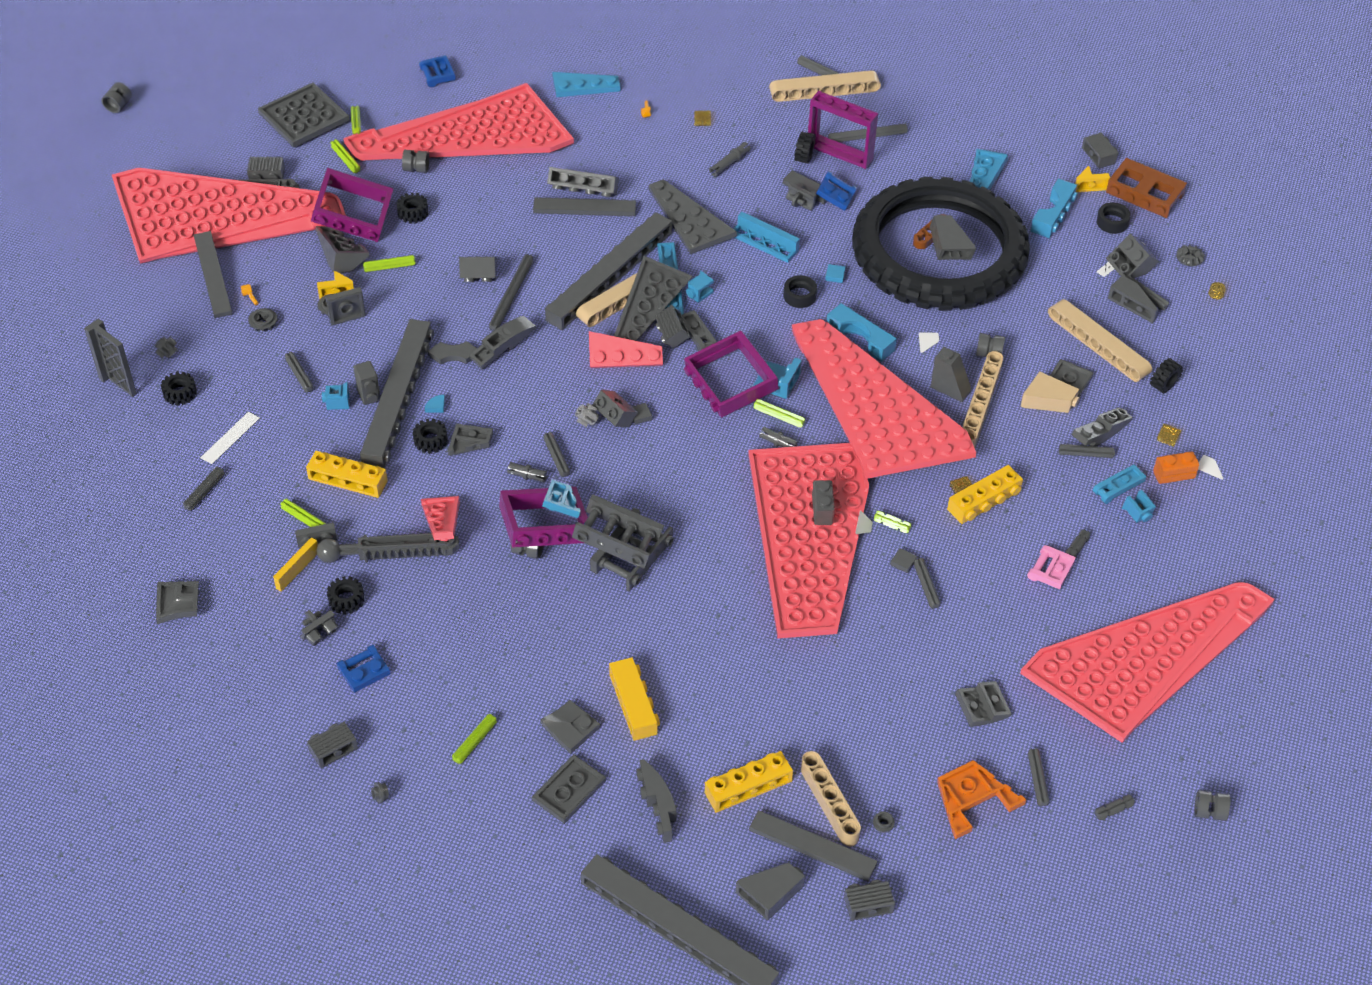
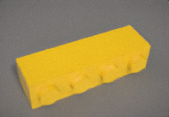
M633 657L609 663V676L633 741L657 735V726H660L658 714L653 713V701L651 697H647V685L644 680L641 681L639 664L635 665Z

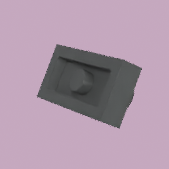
M334 522L295 530L298 548H301L311 537L317 540L318 544L327 538L337 541Z

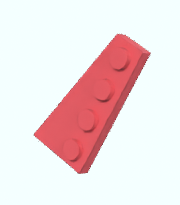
M589 331L590 368L663 366L662 346Z
M459 496L421 499V505L434 540L448 541L454 539L460 505Z

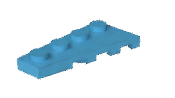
M552 72L556 97L620 91L618 76Z
M976 149L970 182L974 183L978 188L983 186L990 190L1008 161V154Z

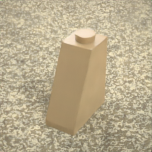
M1039 371L1024 392L1021 407L1069 413L1072 407H1076L1080 400V397H1078L1079 389Z

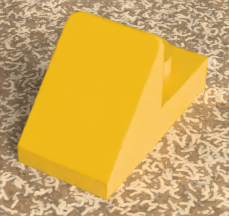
M1087 166L1076 178V192L1106 190L1108 180L1110 179L1109 173L1092 174L1090 167Z
M334 271L335 280L317 282L319 300L328 294H336L354 289L353 280Z

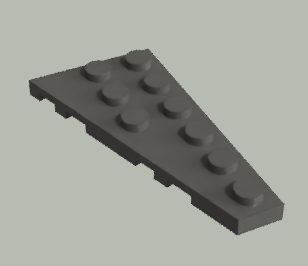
M664 179L648 185L650 193L666 218L672 221V227L690 254L737 236V231Z
M644 256L614 337L637 341L656 320L655 316L664 311L693 276Z

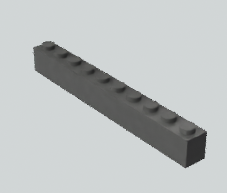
M657 212L648 217L634 232L626 236L619 245H616L611 252L604 255L588 272L583 274L565 292L561 293L557 299L546 306V322L560 330L565 329L577 318L576 311L581 305L610 289L634 268L644 256L651 253L657 247V243H662L672 234V221Z
M409 319L360 452L361 462L385 468L386 462L390 461L391 448L395 447L396 434L400 433L401 420L405 419L406 406L410 405V395L415 391V381L419 379L420 367L424 365V355L428 353L429 341L433 340L434 330L431 329V322Z
M596 854L582 870V885L734 985L778 984L779 972L773 965L765 964L753 952L745 951L732 939L728 940L716 928L708 927L695 915L691 916L685 912L682 906L668 901L662 893L653 891L642 880H636L627 870L619 869L608 858H602Z

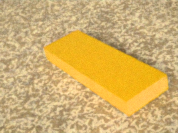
M311 537L273 576L277 590L282 592L317 555V540Z

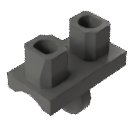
M793 183L788 184L786 199L792 201L791 205L794 207L800 205L812 211L818 198L816 191L812 190L809 192L800 183L797 185Z
M310 610L305 612L306 619L302 621V624L306 627L301 630L300 638L303 641L307 639L309 643L315 646L323 638L318 632L323 628L328 635L336 632L338 626L334 621L335 614L332 610L323 616L320 611L314 614Z

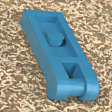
M1132 465L1098 483L1092 491L1096 495H1100L1101 500L1108 504L1115 497L1145 482L1147 476L1135 465Z

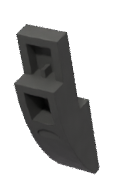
M525 316L515 318L482 339V345L471 353L469 357L483 370L507 348L509 350L513 349L535 330L536 326Z
M1118 407L1098 415L1096 421L1074 429L1072 436L1085 446H1098L1122 430L1132 421L1133 417L1126 410Z
M642 759L640 760V768L636 769L638 782L642 781L643 787H640L642 800L646 799L647 807H652L654 817L658 816L659 822H656L657 834L662 835L663 843L672 842L671 822H676L677 817L673 797L659 773L647 761Z

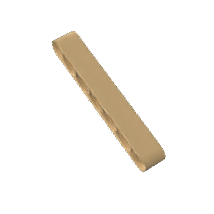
M875 71L775 80L769 85L772 99L776 102L812 99L818 91L832 96L876 92L881 87Z
M1062 299L1048 309V314L1053 321L1134 382L1140 381L1152 372V366L1145 358L1067 300Z
M991 351L986 357L963 424V428L967 430L974 448L976 447L1001 373L1003 355L998 351Z

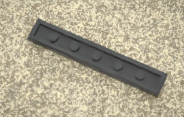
M534 197L533 213L635 216L636 200Z
M211 231L193 234L214 318L232 315Z
M759 810L749 826V831L867 882H869L877 865V860Z

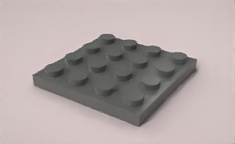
M314 82L258 108V113L293 148L349 121V115Z

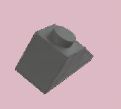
M1122 275L1111 285L1108 295L1109 300L1151 323L1155 322L1158 309L1136 282Z

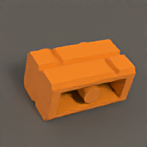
M1193 451L1160 456L1156 458L1153 472L1159 484L1194 479L1197 475L1199 462Z

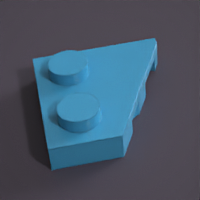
M552 479L542 507L578 518L580 514V508H577L575 505L576 498L572 494L571 486Z

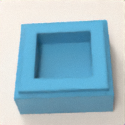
M828 264L825 281L843 283L846 267Z

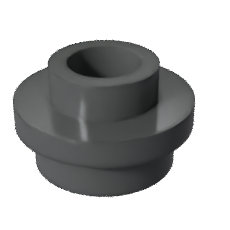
M375 782L374 787L371 788L372 798L378 803H383L384 800H387L389 793L385 783Z
M882 811L874 816L873 826L877 831L887 833L894 828L895 821L890 813Z

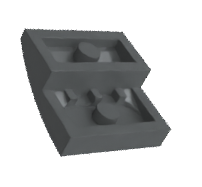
M996 681L979 682L975 688L957 689L955 692V696L970 727L998 722L1012 715Z

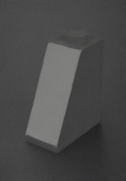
M934 215L930 224V230L937 260H971L976 247L951 215Z
M943 347L934 360L930 388L963 402L971 392V386L961 355Z
M788 862L739 879L736 882L735 893L768 921L804 887L805 876L798 867H794Z

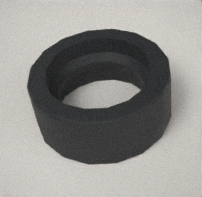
M1105 203L1098 210L1096 223L1101 230L1107 233H1122L1129 226L1131 213L1127 207L1120 203ZM1115 215L1120 217L1122 220L1111 221L1107 219L1105 216Z
M803 275L792 276L784 283L783 297L790 306L805 308L816 301L817 285L810 277ZM804 288L810 293L807 295H796L791 290Z

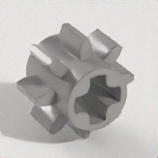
M589 403L586 406L580 405L575 413V416L578 417L576 421L585 427L588 424H595L599 416L596 413L597 408Z

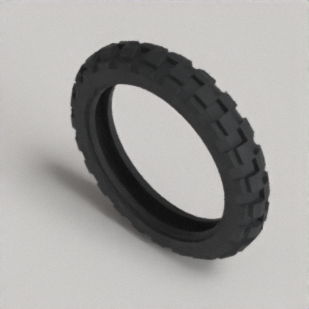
M921 177L918 181L909 179L899 182L897 186L892 185L882 190L865 204V208L860 210L852 235V249L855 252L854 256L858 265L863 268L862 272L871 282L876 283L880 290L888 295L894 294L895 299L906 304L912 302L917 307L924 309L937 307L938 311H951L955 307H959L960 310L974 308L977 303L984 305L995 300L996 297L1005 294L1023 275L1029 258L1030 243L1028 241L1027 229L1025 225H1022V219L1000 196L995 197L992 191L983 186L978 188L972 182L962 180V182L954 181L950 177H941V179ZM922 208L951 209L973 216L987 225L997 236L1002 247V254L993 265L977 274L952 279L934 278L910 271L895 262L884 250L879 234L891 220L906 212Z

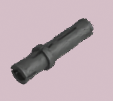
M743 142L737 148L730 150L728 155L709 168L710 173L716 170L712 174L716 177L732 163L739 161L741 156L751 150L750 145L744 149L748 143Z

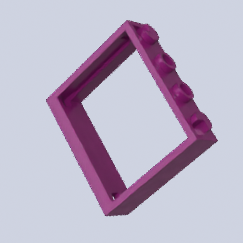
M818 91L810 100L808 133L815 134L816 137L814 149L866 169L874 158L878 113ZM821 110L866 126L865 151H860L819 135Z
M327 168L311 222L378 242L393 188ZM327 186L384 203L378 225L320 208Z
M741 330L684 358V371L688 377L691 376L694 386L700 388L703 398L710 402L713 412H717L721 418L779 389L777 376ZM740 349L763 379V382L720 402L696 369Z
M571 487L572 494L576 498L575 505L577 508H580L577 521L584 525L588 518L577 487ZM549 488L500 491L499 508L512 548L579 544L584 542L572 538L576 524L518 528L513 510L544 509L545 507H542Z

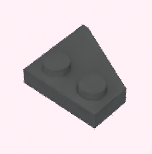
M456 424L449 444L448 455L452 456L489 448L493 429Z

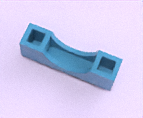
M1058 178L1050 196V202L1055 207L1039 209L1032 220L1030 232L1050 238L1053 232H1057L1059 222H1063L1065 212H1069L1071 208V202L1076 201L1078 195L1076 184Z
M842 303L827 314V323L842 334L853 333L864 337L869 343L868 354L880 362H883L895 351L897 338Z

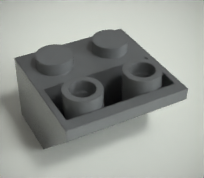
M1131 233L1106 257V260L1120 276H1132L1134 279L1146 275L1159 262L1142 241Z

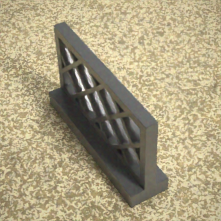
M98 318L84 328L98 377L102 382H106L108 379L130 396L134 397L137 395L123 343L109 334L105 329L104 322Z

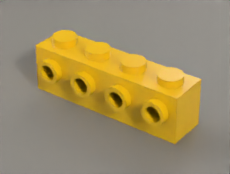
M315 451L306 466L309 480L377 498L380 497L388 482L386 469L357 462L345 457H338L326 452Z
M1007 465L949 497L947 510L961 524L972 521L979 514L988 512L992 507L1002 504L1009 497L1018 495L1022 489L1023 478Z
M782 751L770 753L760 760L750 761L745 766L737 769L733 768L720 776L711 777L705 782L704 793L715 813L792 782L793 770Z

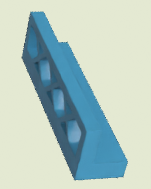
M744 212L738 215V224L733 228L737 231V236L734 238L787 263L799 252L800 238ZM741 229V230H743V231H745V232H747V233H746V234H740V233H738V231ZM758 237V238H760L761 240H759V241H754V240H752V238ZM773 244L775 247L769 248L766 245ZM780 251H788L790 253L786 256Z

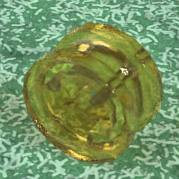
M1214 282L1211 284L1208 294L1213 299H1222L1226 287L1220 282Z

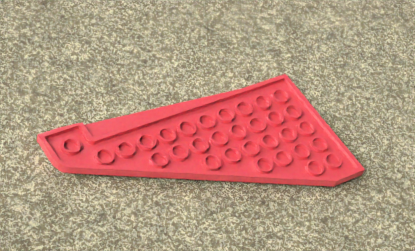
M527 83L475 102L382 129H369L362 131L360 134L356 133L343 138L344 144L351 154L360 161L402 159L404 149L414 150L416 153L418 151H428L429 158L550 153L574 144V138Z
M135 168L112 174L140 264L156 259L198 252L193 234L211 231L215 248L312 231L315 230L316 226H324L311 222L320 191L147 168ZM325 192L320 208L346 216L339 197L333 193Z
M822 319L792 324L795 340L801 352L804 353L854 449L865 479L976 458V451L967 430L832 325Z
M1244 582L1234 583L1042 648L1021 669L1020 674L1123 743L1141 723L1261 618L1272 606L1275 599L1251 584Z

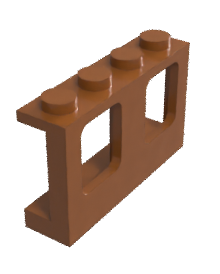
M1125 158L1108 180L1106 193L1168 218L1172 206L1178 198H1183L1187 183ZM1124 175L1139 181V183L1133 188L1118 182V180ZM1152 188L1170 194L1167 200H1161L1148 193Z

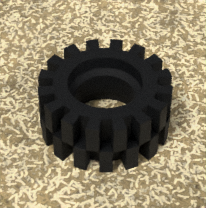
M803 131L799 134L794 154L795 161L809 164L813 154L815 134Z
M407 193L405 197L401 196L397 200L399 219H403L405 223L408 221L409 224L412 221L415 224L418 220L422 222L428 216L427 199L423 195L420 196L419 193H416V195L414 193L408 195Z
M1171 358L1165 359L1160 364V367L1156 368V372L1152 374L1153 377L1150 379V385L1163 394L1167 393L1168 390H1171L1172 386H1175V382H1178V378L1182 375L1183 367Z
M177 371L175 375L170 373V377L166 375L164 377L165 380L161 381V389L167 403L169 402L171 405L175 403L176 406H179V403L185 405V401L190 403L191 399L195 398L197 389L193 376L183 371L181 374ZM177 387H184L181 390H173Z
M426 419V422L421 420L420 425L417 423L415 428H413L415 447L419 451L422 449L423 453L428 451V454H431V451L437 453L438 449L440 451L443 450V446L446 447V442H448L445 424H441L440 420L436 422V419H432V421ZM428 434H435V435H437V436H435V437H433V438H425V437H424L425 435H428Z
M342 576V580L336 578V583L332 581L330 583L331 586L327 588L329 606H331L333 611L336 609V613L342 611V614H346V611H349L351 614L353 609L358 611L359 606H363L365 601L364 591L358 579L355 578L353 580L351 576L346 579L345 576ZM344 592L353 593V595L349 598L338 597L340 594Z

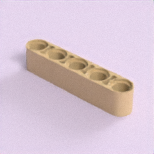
M636 274L581 305L576 311V316L588 327H593L625 307Z
M814 751L806 752L802 757L801 765L803 777L841 843L849 847L855 846L859 841L860 823L821 756Z

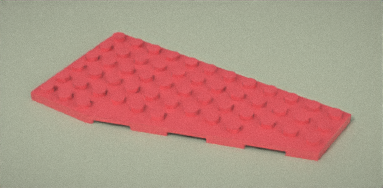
M850 443L748 450L777 639L837 634L859 534L855 533L860 511L864 513L869 491L868 479H865L857 455ZM815 480L832 481L835 506L834 522L832 525L814 524L812 489L813 481Z

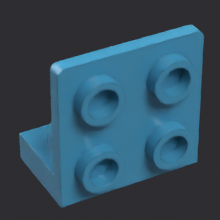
M794 358L792 364L789 363L787 367L767 361V365L778 378L779 387L778 390L770 394L787 399L801 375L802 360ZM760 375L757 377L753 386L763 382V379L760 377Z

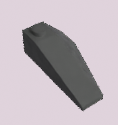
M327 226L315 227L328 266L333 272L336 271L340 274L351 272L369 257L368 250L362 244H354V239L344 237L343 232Z

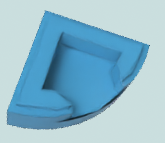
M445 395L431 398L425 405V413H444Z

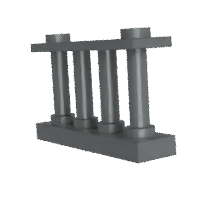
M592 494L586 509L589 516L584 525L579 522L576 523L572 538L644 569L650 553L646 552V549L651 541L657 542L659 540L664 525ZM597 517L607 521L602 532L591 528ZM615 525L626 529L621 540L609 536ZM633 533L644 537L639 548L627 544Z
M633 508L631 510L637 514H640V510L636 508ZM618 526L610 536L621 540L626 529ZM669 526L653 546H648L646 552L650 553L644 569L636 565L632 572H629L609 561L613 555L598 549L590 558V571L598 574L601 569L606 568L626 579V590L630 592L634 586L640 583L642 576L665 548L670 547L673 543V527ZM631 536L628 543L638 548L642 542L634 536Z

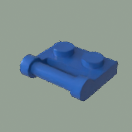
M446 55L422 60L419 63V67L424 72L429 87H435L436 84L456 80L455 73ZM429 67H433L437 76H432Z
M828 170L816 194L845 211L857 187L854 185L850 186L832 175L833 173ZM828 181L834 183L835 185L839 186L840 188L834 186L833 184L829 183Z
M373 644L368 646L367 650L345 661L341 660L336 663L338 670L354 693L391 674L390 669ZM369 657H372V660L358 666L357 668L351 671L347 669Z

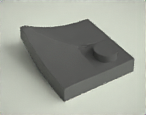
M199 581L157 583V624L173 619L197 616Z
M571 700L553 713L540 719V723L547 732L570 754L600 728L599 722Z

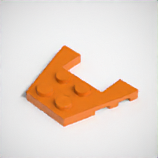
M974 760L937 779L955 839L972 832L973 827L962 812L994 796L1000 799L1009 812L1026 803V799L1022 795L1018 796L1011 791V787L1000 783L992 773Z

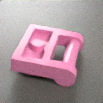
M1044 545L1033 569H1030L1027 576L1032 581L1038 580L1061 589L1076 557ZM1052 557L1053 559L1046 572H1041L1047 558Z

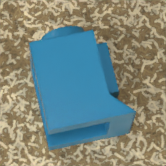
M700 270V275L688 282V289L686 290L688 297L699 303L713 293L714 290L708 286L713 284L714 280Z
M348 382L343 385L326 386L325 391H322V402H326L327 410L349 409L348 398H350Z
M1143 490L1138 492L1135 500L1128 496L1122 507L1136 523L1149 521L1153 517V512L1156 508Z

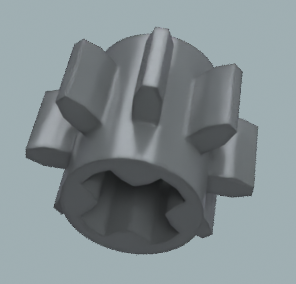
M163 336L154 345L157 348L155 352L161 358L164 356L170 358L178 349L175 347L177 343L172 337L169 336L166 339Z

